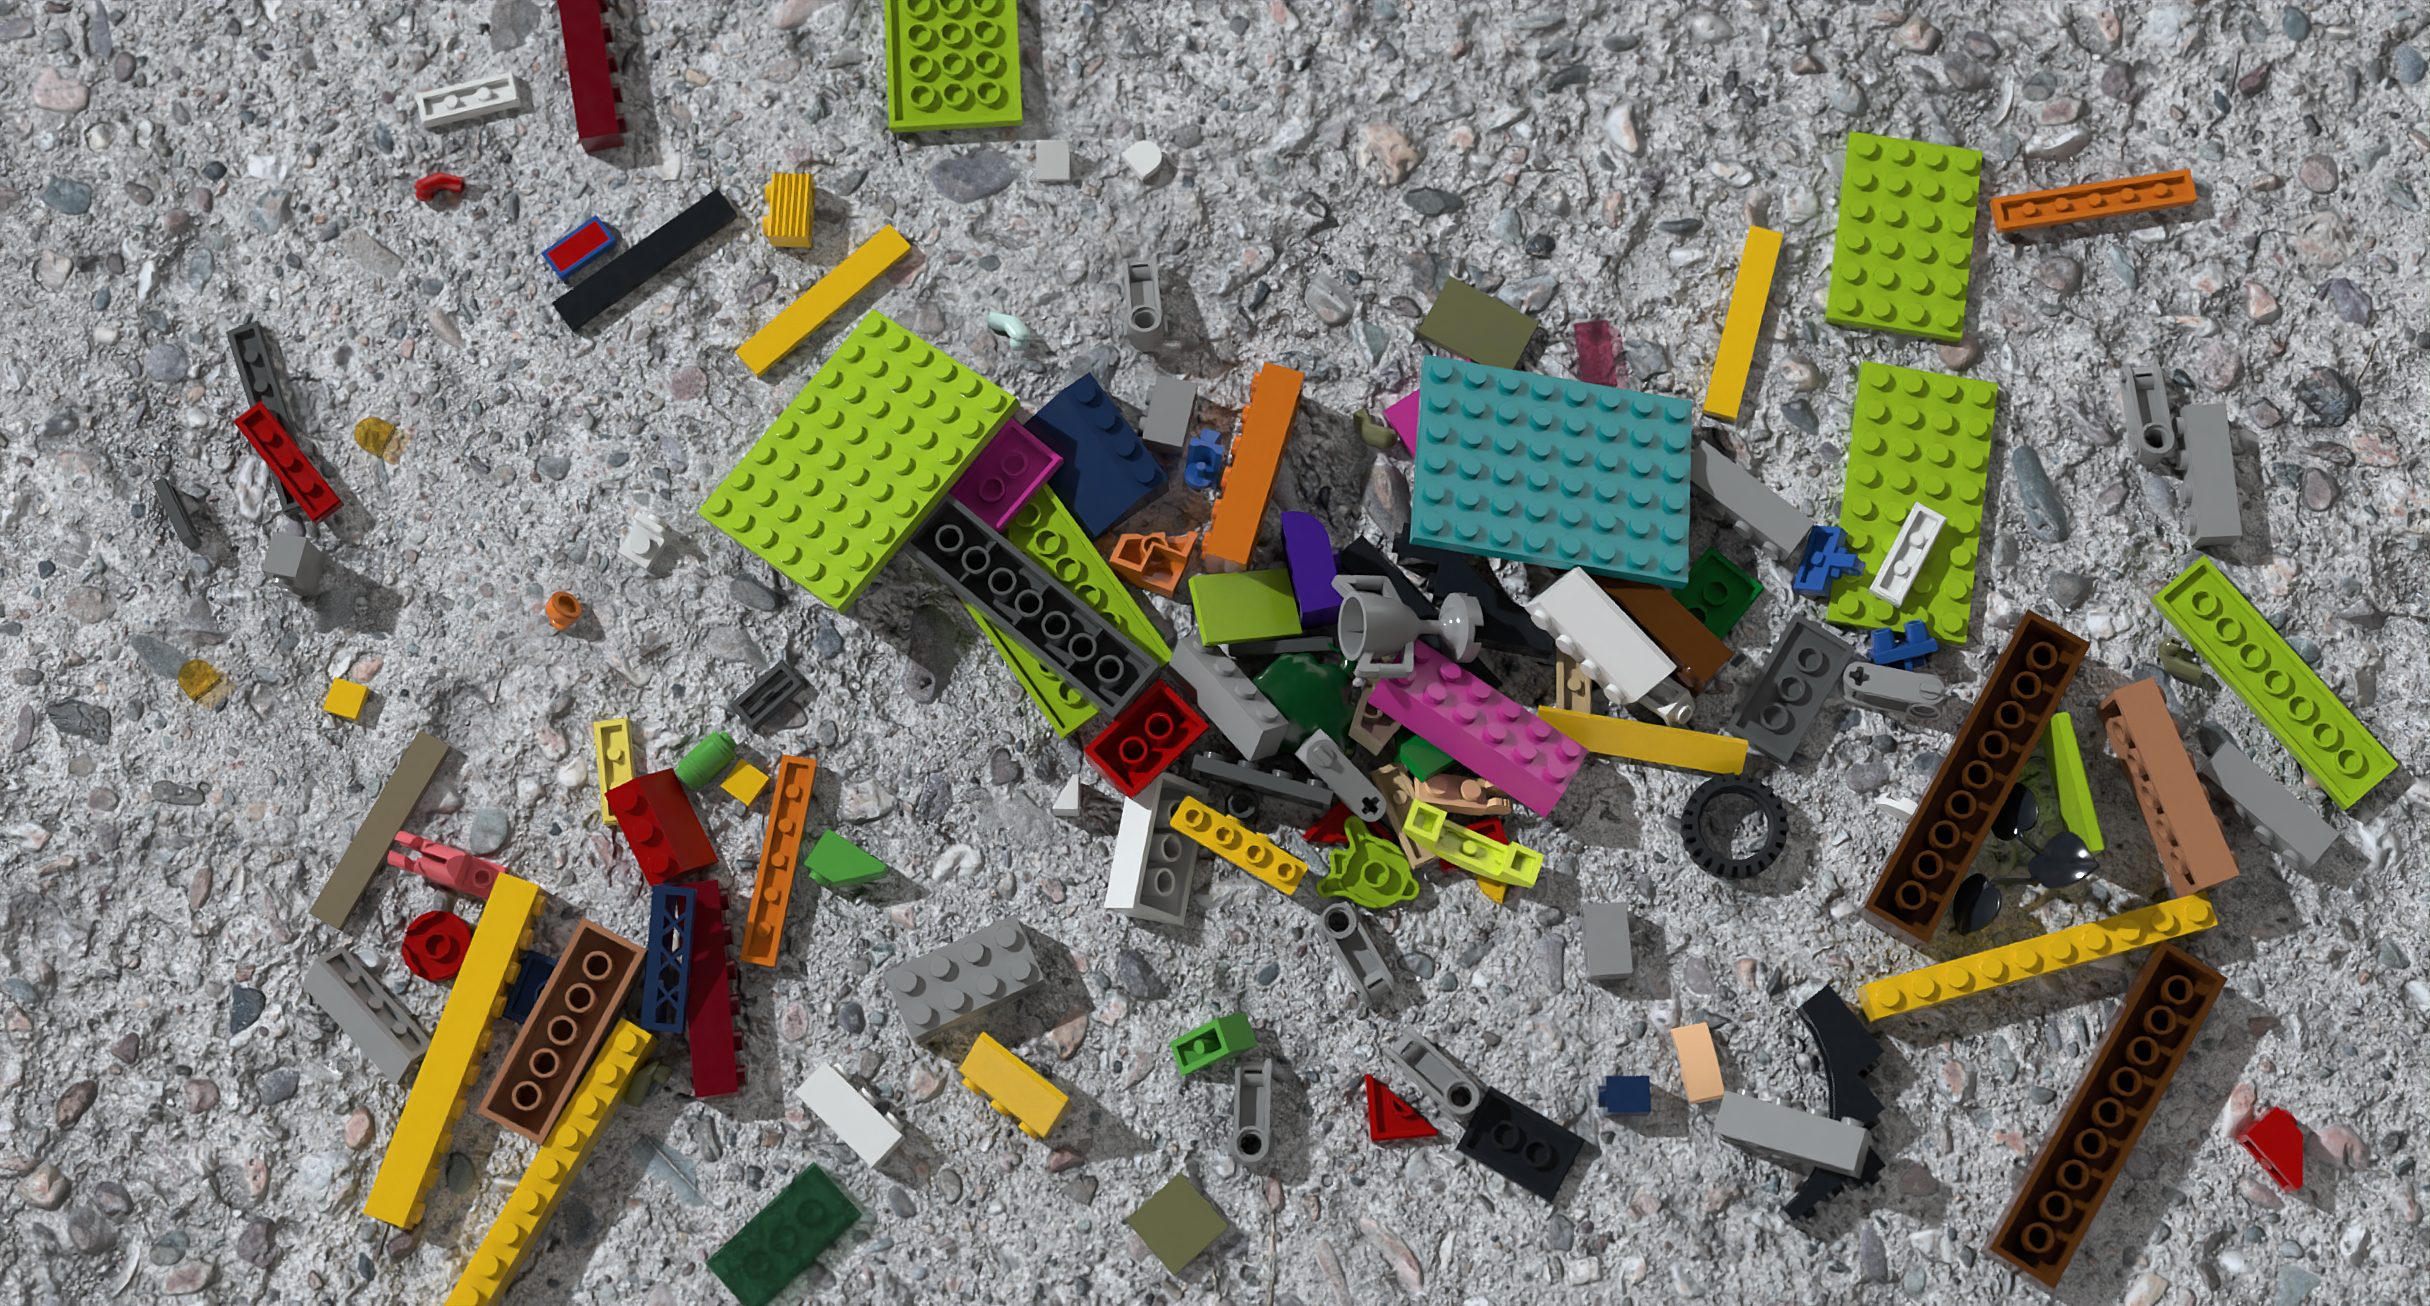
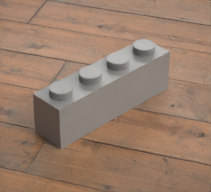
M2226 404L2185 405L2172 420V429L2175 433V438H2178L2179 450L2176 453V466L2178 470L2182 471L2183 479L2180 485V499L2182 503L2186 504L2187 512L2184 518L2185 535L2190 537L2191 547L2233 545L2242 536Z
M1704 440L1692 453L1690 498L1696 497L1706 505L1705 508L1711 515L1718 519L1724 518L1734 525L1733 529L1745 539L1751 538L1761 545V550L1768 557L1774 560L1780 559L1785 563L1809 533L1815 522Z
M1200 634L1180 638L1166 669L1168 673L1249 762L1275 755L1290 723L1218 645L1203 646Z
M2228 740L2217 747L2196 772L2199 782L2206 786L2210 798H2215L2225 806V812L2231 818L2238 822L2243 821L2249 826L2257 840L2265 845H2271L2280 852L2282 860L2292 868H2299L2301 871H2304L2313 866L2340 835L2339 832Z
M1738 1088L1736 1093L1725 1090L1713 1132L1719 1139L1860 1178L1872 1137L1863 1128L1864 1123L1848 1117H1842L1841 1122L1828 1118V1113L1811 1107H1807L1806 1112L1792 1109V1103L1779 1098H1772L1771 1102L1758 1099L1759 1095L1757 1093Z

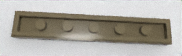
M422 730L418 731L309 911V914L343 931L387 858L389 851H391L396 843L394 839L397 833L405 828L452 750L450 745Z

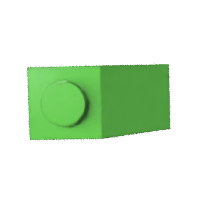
M828 828L804 862V865L810 871L808 877L824 888L828 884L838 889L887 878L890 873L887 865Z
M1246 1012L1216 1018L1169 1042L1181 1076L1232 1059L1258 1046Z

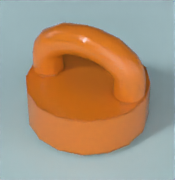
M555 592L546 602L545 609L548 618L554 628L559 631H564L573 625L582 614L579 601L567 592Z

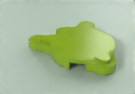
M1349 816L1344 822V829L1350 846L1347 850L1335 848L1330 851L1329 861L1331 870L1327 876L1317 882V895L1321 898L1345 896L1361 906L1372 909L1387 907L1401 900H1414L1419 895L1420 885L1412 876L1404 852L1390 841L1373 836L1359 816Z

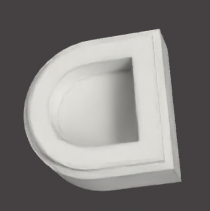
M1143 140L1124 151L1122 159L1138 178L1144 182L1160 169L1162 153L1154 142Z

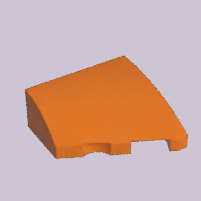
M1187 531V536L1166 537L1165 532H1157L1148 536L1138 533L1122 534L1109 560V568L1119 580L1172 599L1194 550L1198 533Z

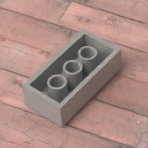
M1016 914L883 973L915 1044L1046 986L1045 979Z

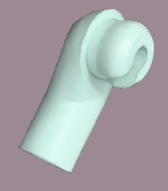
M990 312L987 327L1006 331L1011 337V348L1025 350L1031 337L1030 331L1023 321L1016 316Z

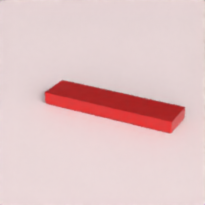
M262 401L233 421L316 526L344 506V503Z

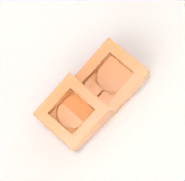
M1707 1022L1671 1029V1038L1681 1066L1680 1075L1689 1104L1723 1098L1725 1092Z

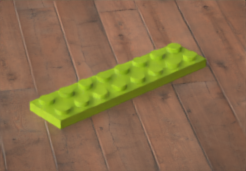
M2205 555L2150 600L2343 811L2351 807L2399 765Z

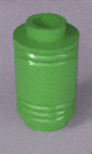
M713 730L709 736L705 737L685 758H682L677 763L679 767L674 771L693 791L698 787L702 789L707 782L713 779L731 760L738 756L734 751L738 744L725 731L718 734Z

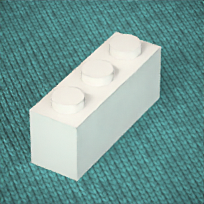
M824 1061L794 1093L876 1171L905 1140L899 1133L904 1126L889 1112L883 1117L874 1108L878 1101L863 1087L857 1092L848 1083L853 1077L841 1065L836 1063L831 1067Z

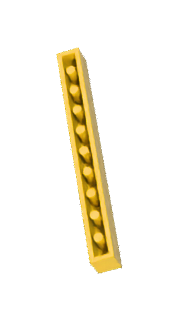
M499 872L362 1212L363 1214L412 1230L414 1224H419L426 1209V1204L423 1203L428 1189H433L439 1177L440 1169L437 1166L442 1154L446 1155L452 1145L453 1134H451V1130L455 1120H460L465 1112L467 1100L464 1098L469 1085L473 1086L479 1077L481 1066L478 1063L483 1051L487 1052L494 1038V1032L491 1031L496 1017L500 1018L508 1001L505 995L509 985L514 984L519 976L521 964L518 962L523 950L527 951L533 941L534 930L531 929L536 917H541L547 905L545 894L547 891L540 885Z
M2206 891L1867 983L1856 991L1867 1025L2153 947L2163 940L2171 942L2204 933L2217 926L2218 923Z
M621 1017L443 1306H497L628 1093L635 1073L644 1067L659 1042L658 1039Z

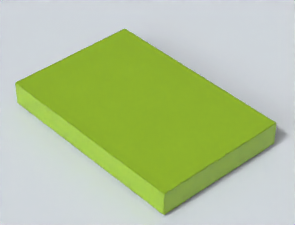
M1287 568L1192 576L1188 580L1203 646L1296 638L1302 634Z

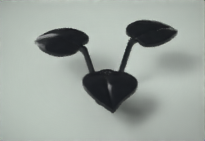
M2021 783L2014 784L1991 830L1994 836L2002 841H2011L2018 836V839L2036 854L2028 864V871L2031 877L1993 878L1989 882L1985 875L1975 873L1965 879L1958 888L1953 902L1954 923L1961 936L1965 937L1969 933L1986 928L1999 915L2002 895L1995 888L1997 885H2031L2038 887L2041 884L2050 890H2060L2081 881L2100 867L2099 862L2090 853L2085 842L2073 832L2063 831L2056 834L2047 842L2044 851L2039 849L2025 836L2024 832L2033 829L2038 823L2039 805L2033 792Z

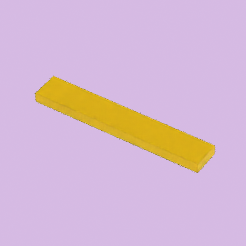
M889 223L735 351L736 355L759 379L912 252V247Z
M1750 225L1702 414L1735 422L1783 233Z
M1542 705L1538 706L1537 717L1592 752L1722 774L1734 772L1735 775H1739L1743 771L1748 740Z

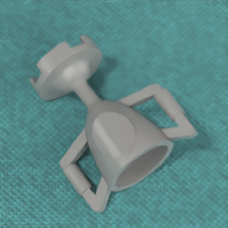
M1336 575L1331 585L1344 598L1338 620L1339 642L1342 652L1348 660L1359 661L1354 671L1355 676L1376 678L1409 677L1413 671L1414 641L1420 634H1438L1443 655L1454 663H1470L1477 657L1481 648V642H1474L1475 626H1483V615L1476 597L1467 596V593H1451L1442 604L1439 620H1420L1410 607L1402 603L1388 577L1370 575ZM1355 589L1380 590L1383 596L1370 592L1356 591ZM1401 651V664H1369L1373 659L1393 655Z

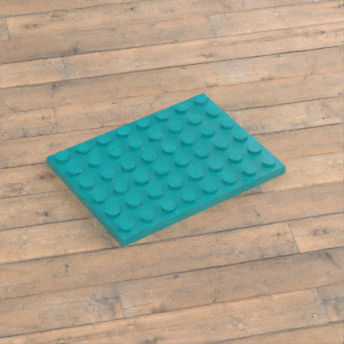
M1425 355L1421 364L1410 544L1565 570L1580 567L1585 573L1684 589L1688 584L1692 401Z

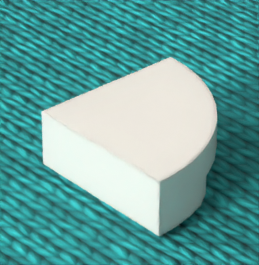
M1890 793L1880 794L1874 804L1903 822H1907L1918 807L1916 802L1905 797L1901 798L1899 802L1892 798Z

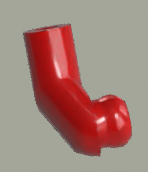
M443 172L433 173L419 179L415 183V197L419 201L429 202L434 198L433 192L440 189L463 193L465 177Z

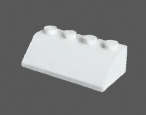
M1580 567L1549 579L1525 607L1531 615L1534 624L1546 630L1556 640L1557 647L1565 654L1571 655L1580 664L1579 667L1582 673L1588 678L1594 679L1604 689L1605 696L1620 706L1636 702L1677 667Z
M1163 771L1133 800L1125 797L1104 908L1129 917L1178 926L1184 925L1199 843L1172 828L1170 821L1187 795L1206 805L1209 793L1208 788Z

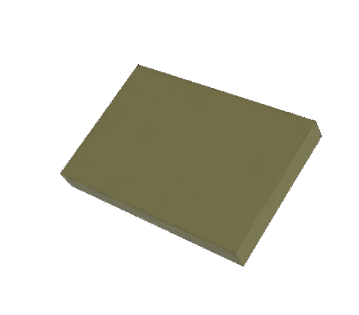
M1449 276L1418 330L1417 336L1464 360L1469 358L1472 363L1514 370L1537 330L1539 321Z

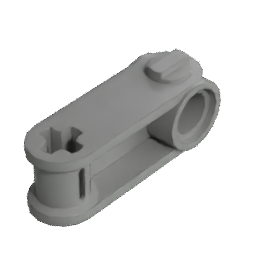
M1151 256L1150 260L1129 262L1128 259H1122L1128 318L1123 320L1124 340H1130V345L1140 351L1148 352L1155 350L1164 342V336H1169L1167 316H1162L1156 256Z
M2151 363L2149 367L2131 368L2129 365L2122 366L2119 372V384L2128 428L2131 456L2144 465L2157 464L2163 458L2172 457L2174 452L2177 451L2161 367L2158 363ZM2146 439L2155 440L2159 448L2151 447Z
M1854 662L1846 667L1843 678L1838 685V693L1845 702L1910 715L1922 720H1935L1942 716L1946 681L1933 674H1920L1865 662Z
M1318 729L1312 736L1304 740L1301 747L1294 753L1295 756L1317 778L1327 783L1328 788L1334 791V794L1354 814L1369 822L1377 821L1383 816L1387 806L1383 795L1348 760L1344 752L1321 729ZM1365 797L1370 799L1369 801L1372 804L1370 809L1364 807L1365 805L1362 800Z
M1344 901L1341 904L1330 905L1324 910L1322 915L1315 918L1316 924L1313 925L1315 932L1323 944H1328L1366 1008L1372 1006V1001L1389 991L1394 993L1398 990L1392 975L1361 925L1363 919L1353 903L1349 905L1347 901ZM1334 915L1344 917L1347 920L1348 928L1342 932L1333 931L1328 924L1329 918ZM1379 981L1381 982V983L1377 984L1376 986H1374V987L1368 989L1370 986L1374 985L1375 983H1377V982H1379Z
M1406 1026L1403 1029L1405 1034L1391 1049L1386 1048L1383 1054L1439 1105L1437 1110L1449 1121L1454 1123L1456 1120L1461 1123L1465 1118L1474 1113L1478 1103L1485 1097L1482 1092L1484 1087L1470 1074L1465 1076L1410 1026ZM1410 1045H1412V1046L1405 1052V1054L1401 1055ZM1456 1090H1464L1469 1094L1471 1102L1466 1107H1457L1451 1101V1094Z
M1241 1057L1235 1058L1233 1135H1228L1227 1156L1233 1157L1232 1162H1240L1245 1166L1252 1167L1261 1163H1269V1158H1274L1275 1136H1270L1272 1058H1266L1264 1062L1242 1061ZM1246 1138H1256L1260 1142L1261 1150L1257 1154L1248 1155L1242 1151L1241 1143Z

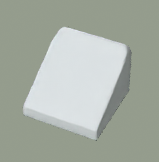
M1036 141L1037 181H1070L1071 150L1069 141Z
M1079 774L1072 775L1052 808L1054 816H1080L1082 782Z

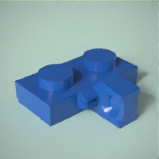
M1812 526L1793 586L1797 593L1828 596L1833 579L1841 580L1842 574L1862 576L1866 563L1862 562L1857 555L1849 554L1847 548H1843L1848 533L1842 527Z

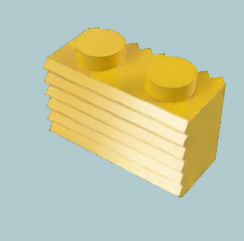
M772 173V184H766L765 203L770 204L769 215L763 216L762 222L763 235L768 236L771 246L812 248L816 184L812 174Z

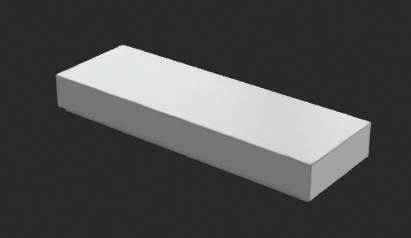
M513 71L415 94L424 129L522 106L516 76Z
M1916 502L1871 584L1868 593L1899 609L1947 517Z

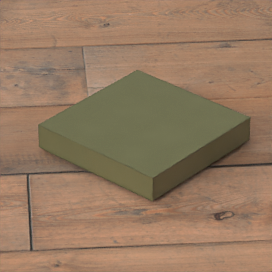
M1181 1172L1126 1220L1174 1277L1229 1228Z

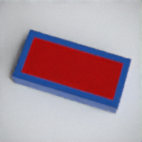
M595 215L541 252V254L563 282L616 246L617 242L599 217Z

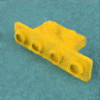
M1189 795L1185 796L1170 821V826L1288 896L1293 895L1308 870L1306 863L1275 846V842L1268 836L1260 832L1254 834L1244 828L1245 824L1239 819L1228 814L1225 817Z

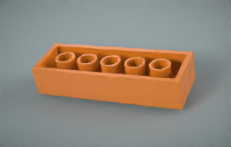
M1264 362L1261 373L1255 371L1250 388L1252 392L1250 403L1252 404L1245 403L1240 421L1242 423L1240 431L1242 436L1235 435L1231 448L1232 459L1230 465L1233 466L1225 467L1221 481V497L1223 498H1216L1211 513V518H1213L1211 528L1213 530H1206L1201 545V550L1203 551L1201 560L1206 561V573L1223 574L1250 570L1303 397L1304 372Z

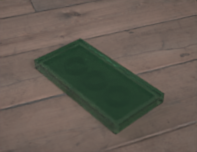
M813 1162L711 1256L705 1264L743 1306H768L864 1215L823 1170Z

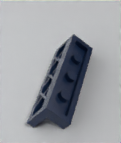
M668 882L653 885L641 1029L684 1033L686 1031L698 892L696 888L678 887V883ZM677 895L687 896L686 911L676 919ZM685 919V924L683 927L680 924V922H682ZM674 928L683 937V947L675 954L672 953ZM682 955L680 963L677 958ZM671 963L680 973V982L672 990L669 989ZM679 990L677 999L674 994ZM668 999L677 1009L676 1024L666 1022Z

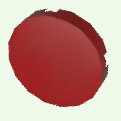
M431 911L420 915L408 926L401 952L405 964L415 975L430 982H445L458 976L473 939V933L471 928L459 916L449 912Z

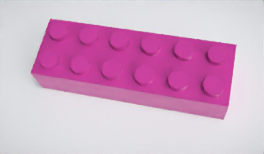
M1419 639L1414 641L1413 671L1409 677L1381 678L1367 700L1368 703L1544 818L1548 816L1561 798L1589 752L1588 749ZM1401 651L1391 664H1401Z

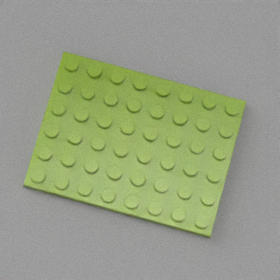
M872 309L697 513L703 520L843 616L1021 404L1010 393L875 309Z

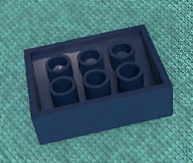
M1090 372L1060 391L1023 425L1026 430L1063 458L1064 463L1047 481V484L1091 543H1094L1170 491L1167 475Z

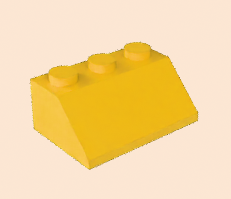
M984 1031L976 1040L959 1069L961 1075L965 1077L961 1082L965 1087L977 1096L983 1091L991 1097L993 1101L989 1105L1005 1118L1010 1113L1021 1121L1018 1128L1033 1140L1039 1135L1046 1141L1073 1107L1070 1099Z

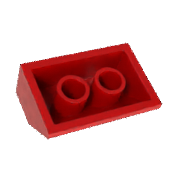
M1159 679L1085 747L1083 751L1087 763L1112 788L1133 800L1210 727L1162 679Z
M673 768L636 777L604 793L651 889L653 885L662 882L677 883L719 862Z

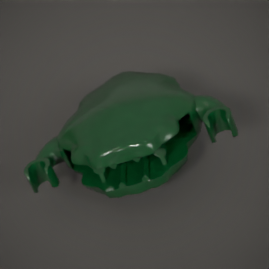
M1328 640L1329 649L1333 652H1340L1342 655V662L1339 666L1336 664H1319L1310 653L1297 655L1284 653L1252 680L1257 689L1290 723L1276 754H1289L1293 762L1303 769L1308 768L1294 753L1301 747L1304 740L1312 736L1318 729H1321L1336 743L1349 761L1352 760L1357 749V741L1348 734L1357 705L1351 701L1353 681L1356 678L1354 671L1358 661L1348 660L1344 656L1342 649L1334 648ZM1222 732V736H1223L1224 740H1226L1227 742L1232 743V742L1225 736V734Z

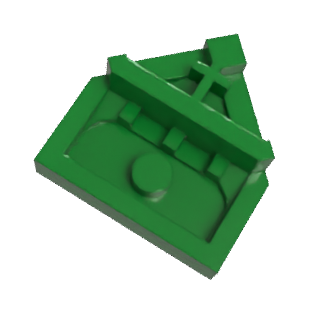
M1402 726L1393 737L1395 738V755L1392 758V763L1398 764L1402 762L1421 783L1459 762L1405 726Z

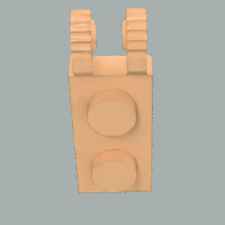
M1439 773L1421 783L1414 776L1415 799L1445 812L1483 816L1484 814L1503 816L1510 814L1513 810L1512 801L1502 798L1486 800V795L1502 797L1509 794L1488 780L1485 781L1483 778Z

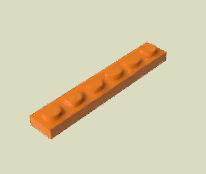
M2190 169L1993 197L1990 201V208L1996 234L2189 206L2194 205L2198 199Z
M782 754L739 958L741 963L776 969L818 768L817 760Z

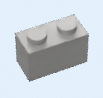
M1157 375L1155 386L1149 385L1145 405L1150 406L1148 416H1141L1137 436L1142 437V443L1147 450L1183 458L1198 397V383Z
M273 531L262 572L272 580L271 584L279 587L282 590L281 593L293 598H302L303 594L315 596L326 557L308 538Z
M1626 902L1583 905L1580 910L1586 981L1630 978L1633 974V968H1638L1637 948L1631 947L1629 934L1635 931L1633 912H1627Z

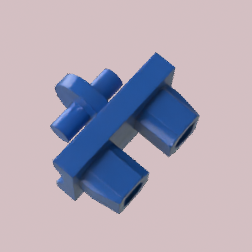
M1205 428L1200 439L1191 438L1184 480L1189 487L1197 490L1207 489L1208 487L1214 490L1217 489L1225 447L1221 446L1223 440L1222 433Z
M1916 619L1903 624L1907 640L1895 642L1893 631L1890 627L1872 630V648L1867 649L1869 659L1874 660L1875 665L1894 662L1888 664V667L1914 672L1913 668L1924 666L1923 657L1918 655L1938 651L1937 641L1929 635L1924 621Z

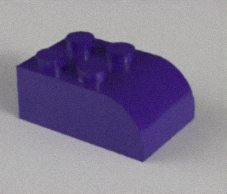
M1300 511L1281 513L1280 538L1301 629L1307 630L1338 624L1339 612L1344 598L1331 585L1334 577L1340 575L1341 561L1338 549H1331L1325 527L1314 516Z

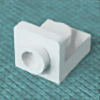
M637 512L634 516L636 525L617 552L625 559L649 572L671 540V537L665 529L667 524L653 514L645 517Z
M1668 676L1637 700L1643 706L1663 718L1667 727L1678 728L1681 724L1686 723L1691 718L1696 707L1689 690Z

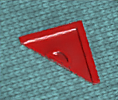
M1340 801L1304 833L1302 839L1305 842L1350 844L1344 829V822L1349 816L1356 814ZM1363 820L1366 828L1373 836L1388 840L1391 843L1394 842L1392 836L1377 821L1369 822Z
M1365 1074L1371 1142L1438 1136L1436 1128H1433L1371 1074Z

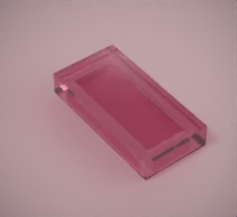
M1608 320L1574 323L1573 332L1581 382L1616 388L1618 383Z

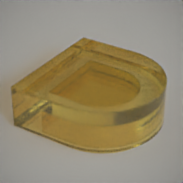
M368 417L357 424L354 430V438L361 449L381 458L397 428L393 424L377 417Z
M200 659L186 662L178 673L179 685L195 703L223 681L212 666Z

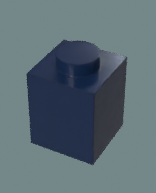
M1606 1076L1602 1080V1086L1596 1087L1597 1107H1603V1117L1647 1116L1651 1113L1649 1076Z

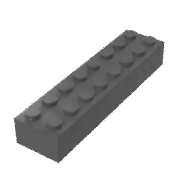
M948 492L902 545L908 556L1112 723L1138 700L1162 674L1160 665Z

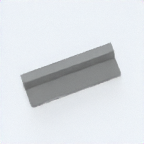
M343 946L315 960L302 983L303 987L394 1085L400 1083L409 1068L425 1058L431 1040Z

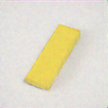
M628 717L593 722L604 826L619 824L604 793L636 778L631 724Z

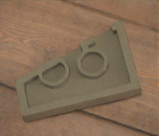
M1385 656L1373 659L1369 664H1391L1393 659ZM1365 677L1348 735L1377 756L1403 725L1367 702L1381 678Z

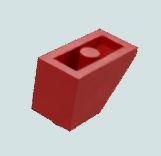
M2275 1106L2265 1110L2235 1138L2285 1193L2299 1190L2303 1186V1133L2297 1128L2298 1122L2290 1112Z

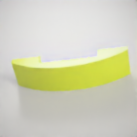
M1418 799L1413 800L1402 831L1416 843L1448 862L1476 874L1513 885L1534 887L1545 855L1514 841L1509 846H1506L1445 819L1447 812Z

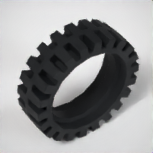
M1732 772L1726 773L1723 776L1717 775L1712 777L1693 792L1682 813L1680 832L1681 837L1684 839L1683 845L1685 850L1689 851L1691 854L1690 858L1694 863L1697 862L1701 865L1700 869L1713 873L1712 876L1717 878L1726 877L1727 880L1741 878L1743 880L1761 873L1777 859L1786 843L1789 823L1786 821L1788 815L1786 808L1783 809L1782 799L1779 795L1775 796L1773 793L1774 789L1769 784L1765 786L1762 784L1763 780L1757 777L1754 779L1750 778L1749 774L1741 773L1735 775ZM1738 793L1750 797L1761 806L1767 817L1769 832L1765 845L1757 854L1747 859L1731 860L1717 855L1707 846L1701 835L1700 818L1704 807L1710 800L1722 794Z

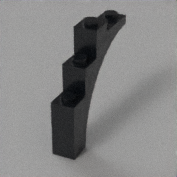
M1404 522L1402 533L1395 532L1391 553L1398 554L1396 565L1437 572H1430L1426 593L1433 594L1431 605L1442 607L1445 598L1454 592L1467 593V596L1478 599L1483 615V626H1475L1474 642H1481V648L1549 660L1554 638L1546 630L1534 624L1531 615L1525 607L1505 598L1485 583L1466 562L1461 552L1410 544V523Z
M1828 983L1798 1007L1795 1012L1810 1032L1822 1059L1828 1086V1118L1840 1122L1842 1117L1852 1118L1864 1123L1863 1128L1870 1131L1881 1122L1877 1115L1886 1108L1859 1077L1858 1073L1860 1072L1865 1077L1880 1065L1877 1058L1885 1051ZM1869 1145L1860 1178L1814 1166L1813 1171L1799 1192L1778 1214L1786 1224L1797 1220L1801 1225L1817 1212L1813 1205L1823 1197L1829 1202L1845 1189L1841 1184L1843 1181L1851 1191L1860 1187L1867 1191L1882 1179L1878 1172L1886 1167V1165Z

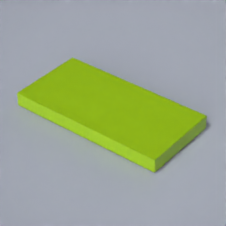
M2057 713L2049 720L2040 737L2064 830L2080 836L2094 857L2105 848L2070 713Z

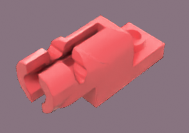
M399 831L394 840L401 842L403 847L421 853L422 858L418 857L415 861L393 851H389L388 864L425 877L431 882L485 900L489 899L499 872L505 874L509 872V869L473 857L467 852L404 831Z

